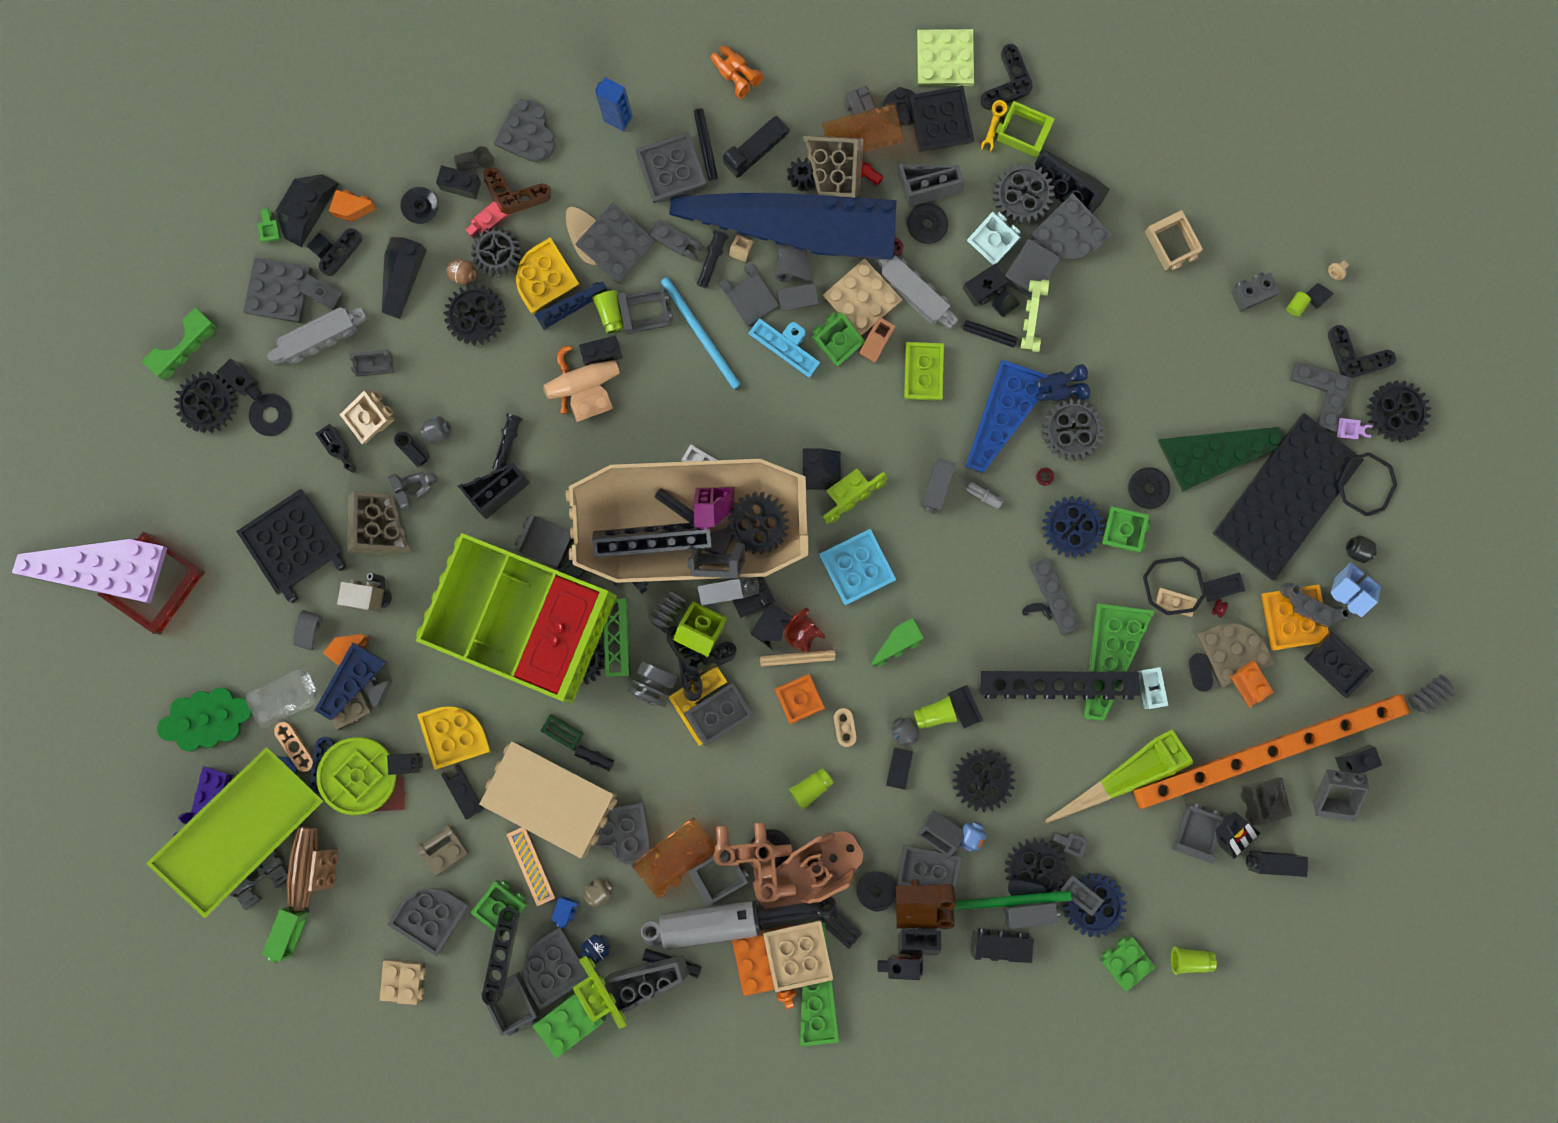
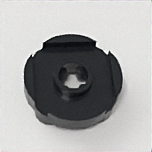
M898 87L887 95L884 101V112L886 119L891 124L900 127L913 124L908 96L916 93L909 89ZM899 104H905V105H906L905 107L907 108V110L905 111V110L903 109V110L899 111V110H898V109H899V106H898V105H899Z
M879 871L869 872L859 880L857 887L858 899L864 907L872 911L886 910L891 906L896 897L895 883L886 873ZM874 886L882 888V892L879 893L880 896L878 897L875 894H871Z

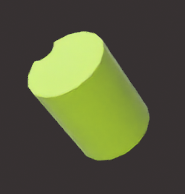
M1297 292L1287 306V312L1293 316L1300 317L1310 303L1311 298L1303 292Z

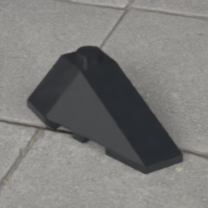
M1044 149L1035 162L1036 170L1042 167L1041 174L1047 172L1046 180L1052 179L1050 186H1054L1055 197L1059 198L1062 203L1073 193L1093 214L1102 204L1110 190L1096 178Z
M391 237L384 254L382 313L398 319L401 318L427 251L421 243L403 237Z

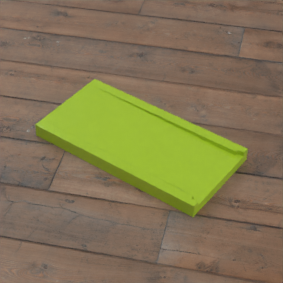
M266 747L146 864L205 919L323 800Z

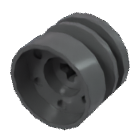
M641 661L636 672L643 679L642 681L633 679L632 682L639 685V688L637 690L629 687L628 691L641 701L653 706L665 707L667 703L659 698L660 696L670 697L663 689L664 687L673 689L678 677Z

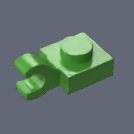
M269 208L261 209L263 222L257 223L260 241L267 243L281 240L279 224L277 220H273L272 211H269Z

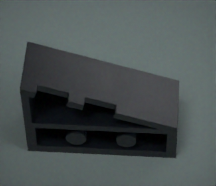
M514 463L492 471L491 474L481 478L477 477L474 481L466 484H460L458 488L476 510L487 519L529 485L530 482Z
M978 928V931H973L971 955L975 960L988 958L991 961L1008 960V962L1032 963L1034 939L1029 936V933L1017 932V935H1011L1006 930H998L997 933H991L990 929Z

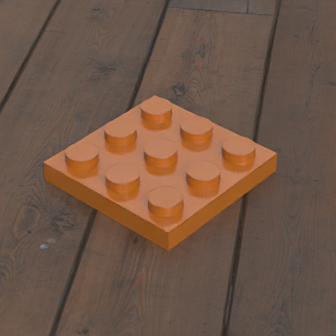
M789 924L761 930V936L732 940L743 996L775 990L763 932L789 927Z

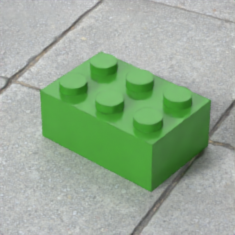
M574 993L533 1025V1028L556 1059L604 1023L606 1017L604 1015L595 1022H592Z

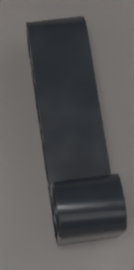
M778 116L773 117L738 149L736 146L729 148L723 155V164L736 178L740 177L783 140L790 132V129Z

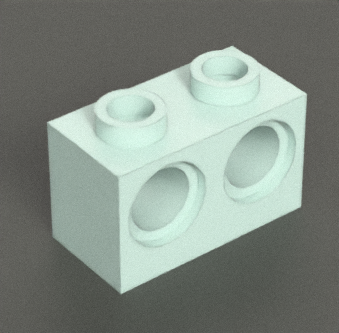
M1161 667L1137 671L1139 672V686L1144 709L1168 706Z

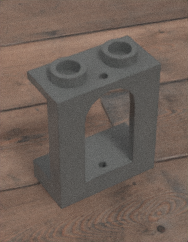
M659 285L660 289L631 295H626L625 292L618 294L624 329L627 335L671 326L670 320L673 319L671 308L667 309L666 304L669 301L668 291L663 290L662 285ZM658 301L663 304L664 313L661 317L632 323L629 306Z
M737 543L732 554L702 553V548L693 549L692 556L688 559V568L691 569V575L696 577L738 578L745 563L744 544ZM704 564L729 565L730 571L706 570L699 567Z

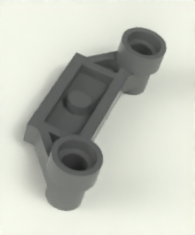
M1284 583L1280 587L1281 595L1284 598H1289L1294 608V613L1321 626L1330 627L1331 623L1343 621L1351 617L1352 613L1347 607H1330L1303 594L1302 587L1299 584Z

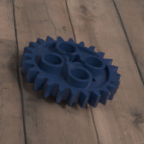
M1071 496L1068 501L1066 497H1063L1062 504L1057 500L1055 502L1056 507L1053 505L1049 507L1052 512H1045L1048 519H1043L1042 522L1047 524V526L1041 529L1047 531V533L1043 537H1049L1050 540L1046 544H1053L1052 551L1058 548V555L1065 552V558H1067L1072 553V557L1076 558L1077 553H1079L1083 557L1084 551L1088 554L1091 553L1090 547L1093 549L1097 548L1095 542H1102L1098 536L1104 535L1100 528L1105 527V525L1100 524L1099 521L1104 519V517L1097 516L1100 510H1093L1095 504L1088 506V499L1081 502V497H1078L1075 501L1074 497ZM1069 509L1076 511V518H1071L1068 515ZM1084 514L1085 518L1075 527L1076 530L1070 532L1062 540L1061 537L1071 528V525ZM1083 522H1088L1091 525L1090 531L1083 529ZM1056 523H1061L1064 526L1063 532L1056 530ZM1071 536L1077 537V545L1070 543Z
M1089 873V877L1086 878L1082 874L1081 883L1095 894L1099 887H1103L1104 895L1100 898L1103 900L1110 898L1111 900L1100 905L1093 914V920L1090 923L1085 922L1084 918L1087 914L1085 910L1078 912L1081 908L1073 901H1065L1067 905L1062 906V908L1068 910V912L1064 914V917H1071L1068 924L1072 925L1075 923L1073 929L1077 931L1081 928L1080 934L1082 935L1088 931L1089 937H1092L1093 933H1095L1096 937L1100 938V932L1108 936L1107 930L1115 932L1113 926H1121L1118 919H1125L1121 915V912H1127L1126 909L1122 908V905L1127 904V902L1121 900L1125 894L1118 893L1121 886L1114 887L1115 880L1112 879L1108 882L1109 876L1105 875L1101 879V874L1097 873L1094 878L1093 873ZM1106 906L1111 907V913L1108 916L1103 914V909Z

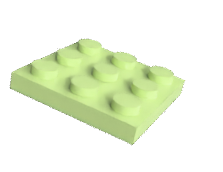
M973 29L917 30L918 86L974 85Z

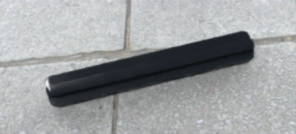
M699 108L694 110V116L709 181L718 179L704 110Z

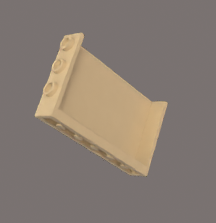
M512 741L510 744L508 743L503 751L505 755L502 761H499L495 766L494 771L496 773L493 778L488 780L485 786L487 790L479 805L581 859L585 858L591 846L597 843L599 839L598 832L600 828H604L608 821L606 816L609 810H613L617 803L615 799L617 794L610 793L520 746L518 742Z

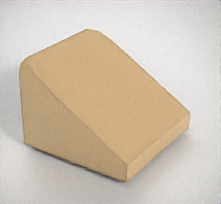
M737 234L731 244L729 256L746 262L754 241Z

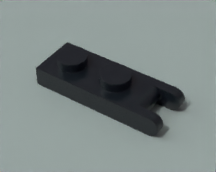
M458 764L455 766L458 774L451 778L448 777L446 772L441 775L465 820L484 809L479 805V799Z

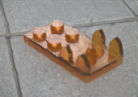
M895 102L822 123L825 136L864 138L863 152L905 141Z
M694 817L633 863L632 867L657 898H662L666 893V888L670 885L677 887L681 881V876L715 851L714 847L716 844Z

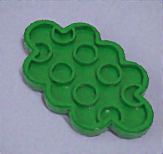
M216 688L210 693L198 691L190 699L183 697L172 702L170 716H166L159 721L157 733L165 741H176L178 747L184 751H195L201 746L213 748L220 741H233L239 736L241 732L240 723H244L252 717L253 705L245 698L234 699L233 693L226 688Z

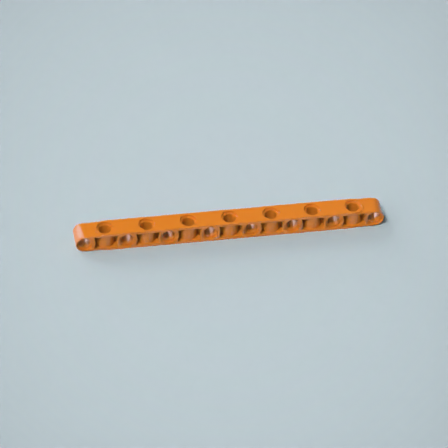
M1395 695L1179 772L1133 790V794L1139 809H1143L1409 714L1410 710L1404 695ZM1379 707L1383 710V715L1381 717L1377 715V710ZM1343 720L1347 723V728L1345 730L1341 728V722ZM1307 733L1311 736L1308 744L1304 740V736ZM1270 746H1272L1275 750L1273 756H1270L1268 754V748ZM1234 759L1239 763L1235 770L1231 766ZM1197 772L1202 774V780L1199 783L1195 780ZM1164 785L1166 793L1161 796L1158 793V788Z

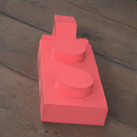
M493 201L472 219V224L466 231L474 238L479 232L486 233V228L491 231L493 226L496 227L510 214L502 213L496 202Z

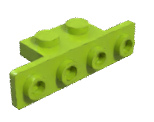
M855 469L829 488L827 493L837 506L823 516L824 522L826 524L834 523L843 512L852 510L855 507V503L867 499L871 494L870 492L883 487L887 481L885 472H882L868 482L861 472Z
M586 956L580 958L579 961L589 977L572 988L592 1022H595L610 1012L619 1029L626 1027V1017L621 1010L618 1011L616 1008L614 996L606 991L604 987L606 983L595 972L596 966L594 962Z

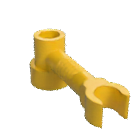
M1002 100L994 102L992 106V123L990 124L986 140L981 144V150L985 144L991 146L989 152L993 150V139L1000 118L1007 111V105Z

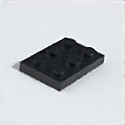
M1332 631L1304 658L1316 672L1346 699L1374 671Z

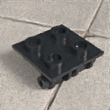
M756 577L759 582V594L732 600L740 618L775 602L764 577Z

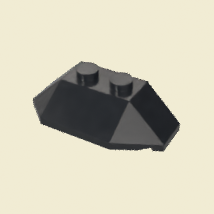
M323 174L293 180L275 210L286 240L302 248L338 187V182Z

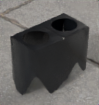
M770 603L750 634L773 651L770 641L779 642L782 640L783 626H793L790 621L792 616Z

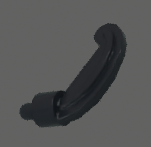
M1042 603L1027 605L1022 611L1024 616H1027L1028 612L1042 611L1043 615L1048 620H1051L1049 608Z

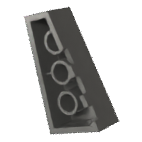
M684 955L612 972L604 981L607 992L611 993L616 1000V1008L624 1013L681 983L689 975Z

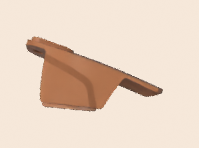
M846 831L833 834L828 832L791 853L789 858L776 868V879L778 885L795 884L796 895L779 897L777 901L770 902L758 900L759 904L764 909L799 903L810 904L812 902H821L848 888L855 878V870L861 865L863 860V851L855 837ZM848 844L854 846L853 851L846 850ZM830 855H837V860L831 861ZM766 887L762 891L765 898L770 894L769 889Z

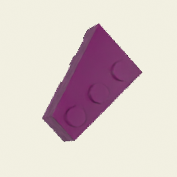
M734 487L696 488L694 498L695 527H699L702 530L715 527L730 514V509H735L733 503H735Z

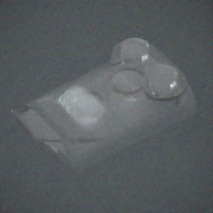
M297 669L258 689L251 690L246 694V701L257 724L261 729H266L316 704L315 697L318 691L309 671Z

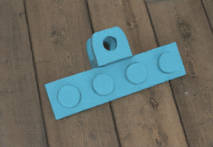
M759 318L748 333L809 379L820 365L818 360L799 347L805 339L806 332L804 328L795 322H791L781 334ZM794 331H799L797 335H792Z

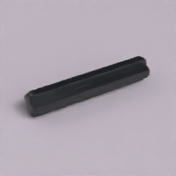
M966 320L963 325V330L1010 347H1015L1018 341L1016 336Z
M659 489L654 497L689 523L694 522V511L663 489Z

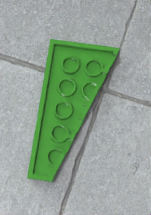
M1097 603L1089 672H1127L1155 611ZM1096 680L1093 687L1096 691H1102L1104 684L1102 681ZM1116 680L1113 684L1116 691L1122 683L1119 680ZM1095 696V699H1085L1083 718L1104 721L1113 700H1103V696Z

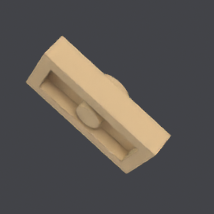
M1158 588L1155 603L1167 611L1190 609L1197 602V598L1163 588ZM1194 612L1182 613L1180 615L1191 618Z

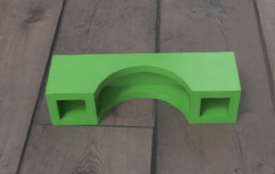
M196 307L182 320L185 332L178 346L170 350L154 348L141 361L162 380L170 378L174 374V370L179 365H183L188 360V356L192 352L197 351L201 347V343L215 333L217 326Z

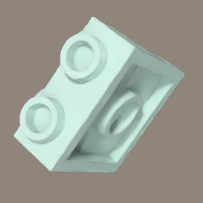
M992 212L967 239L992 265L997 264L1022 238L1019 235L1021 231L1014 225L1010 227L1005 222L1007 218L1000 212L997 214Z

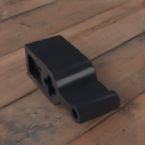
M328 424L315 433L327 452L335 459L341 460L346 470L351 473L356 471V467L347 458L349 448L334 426Z

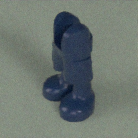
M1080 364L1075 366L1072 372L1068 374L1061 371L1036 380L1034 382L1035 387L1048 386L1049 389L1048 392L1036 394L1037 400H1066L1069 394L1076 395L1082 400L1088 399L1090 397L1088 384L1081 382L1066 386L1068 382L1086 380L1088 378L1086 366Z

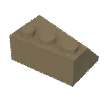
M803 136L808 150L807 154L813 168L818 195L853 198L861 196L864 138Z
M359 491L351 493L348 497L347 553L386 556L411 551L406 543L405 532L401 528L398 519L399 514L392 494Z

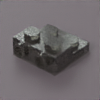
M1282 777L1242 786L1241 799L1246 803V818L1251 822V825H1262L1292 816Z

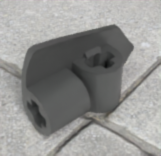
M785 243L784 245H779L775 278L781 282H789L792 280V276L811 282L807 249H794V246Z

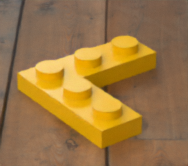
M718 667L700 676L703 691L699 700L727 683ZM691 684L690 691H692L693 694H696V691H694V684ZM683 688L670 695L669 699L700 746L703 743L684 715L685 712L695 707V703L699 700H688L684 695Z

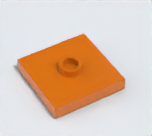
M810 673L774 689L790 724L825 709Z

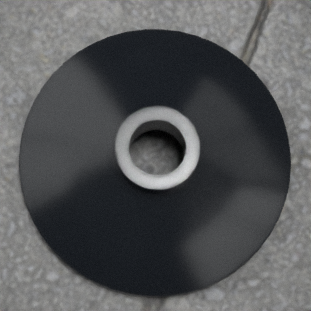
M414 187L403 195L400 203L401 212L412 223H427L437 213L438 200L431 190L425 187ZM420 205H424L422 210H418Z

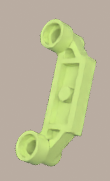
M1030 280L1029 292H1032V298L1027 300L1026 311L1029 312V319L1024 320L1023 330L1027 331L1026 338L1022 337L1021 349H1029L1032 352L1038 353L1040 351L1041 337H1034L1039 298L1040 295H1048L1050 280Z

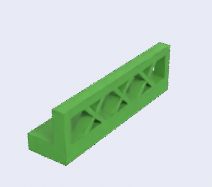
M624 598L615 600V603H618L619 611L614 616L609 615L612 619L609 622L607 620L604 627L606 677L631 676L628 600ZM613 621L619 625V631L614 636L608 631V626ZM614 640L620 644V650L616 655L609 651V645ZM616 659L621 664V672L610 673V664Z

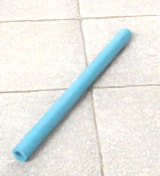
M669 277L664 278L661 284L668 291L669 296L732 389L739 388L741 383Z

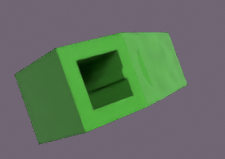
M913 618L894 628L870 663L871 666L876 664L878 668L887 663L886 658L892 655L896 658L904 654L903 649L909 646L913 649L921 645L920 640L924 638Z

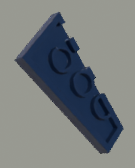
M603 281L600 283L596 282L588 289L578 292L534 315L543 330L593 302L592 297L607 292V287Z
M352 643L314 711L329 720H333L380 671L387 661L360 645Z

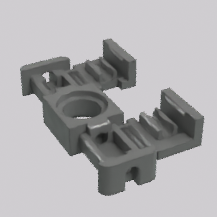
M275 849L257 867L259 871L257 878L252 879L249 874L244 879L245 881H242L229 894L231 897L238 899L244 910H248L262 900L261 897L252 893L253 891L251 890L253 888L250 886H254L266 876L272 878L274 888H279L287 882L288 873L283 865L280 866V864H284V859L279 851Z

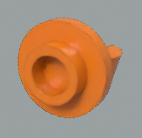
M795 989L780 991L776 996L777 1000L784 1002L786 1009L794 1008L792 998L796 996Z

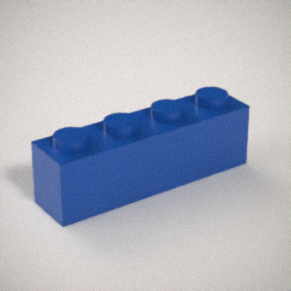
M605 77L602 82L597 84L595 89L603 120L624 132L632 118L626 88Z

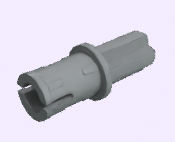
M970 482L966 488L969 493L980 498V502H985L996 510L1003 503L1004 499L990 492V489L985 490L973 482Z

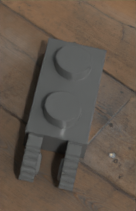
M660 220L650 234L656 242L693 261H696L698 257L686 250L690 245L698 251H702L704 248L701 244L692 240V238Z

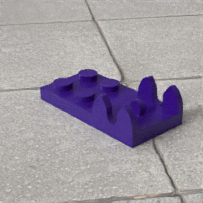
M203 766L191 812L179 815L178 820L183 824H187L232 781L233 775Z

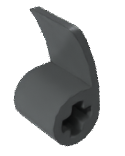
M304 610L300 612L294 634L295 646L313 650L314 634L319 630L322 623L321 615Z

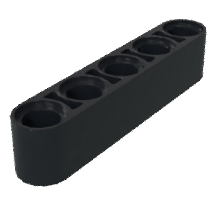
M513 905L503 908L498 916L482 992V1000L487 1005L496 1004L504 993L520 917L519 909ZM506 910L513 912V920L506 919ZM502 930L509 932V940L502 939ZM498 950L504 951V960H500L497 957ZM493 970H498L501 973L500 980L493 977ZM489 990L496 992L497 998L495 1000L489 998Z

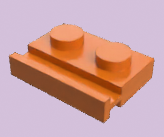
M1253 660L1237 670V673L1229 676L1250 708L1255 703L1261 702L1274 693Z

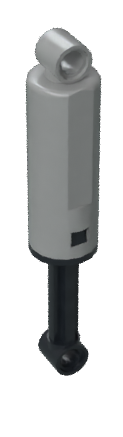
M830 896L821 902L801 903L761 910L758 909L757 900L680 911L661 914L659 924L653 921L646 922L641 928V935L647 945L655 947L662 942L665 950L761 936V926L816 917L831 920L837 914V905L835 899ZM824 905L832 906L828 911L822 909ZM651 931H656L655 936L648 937Z

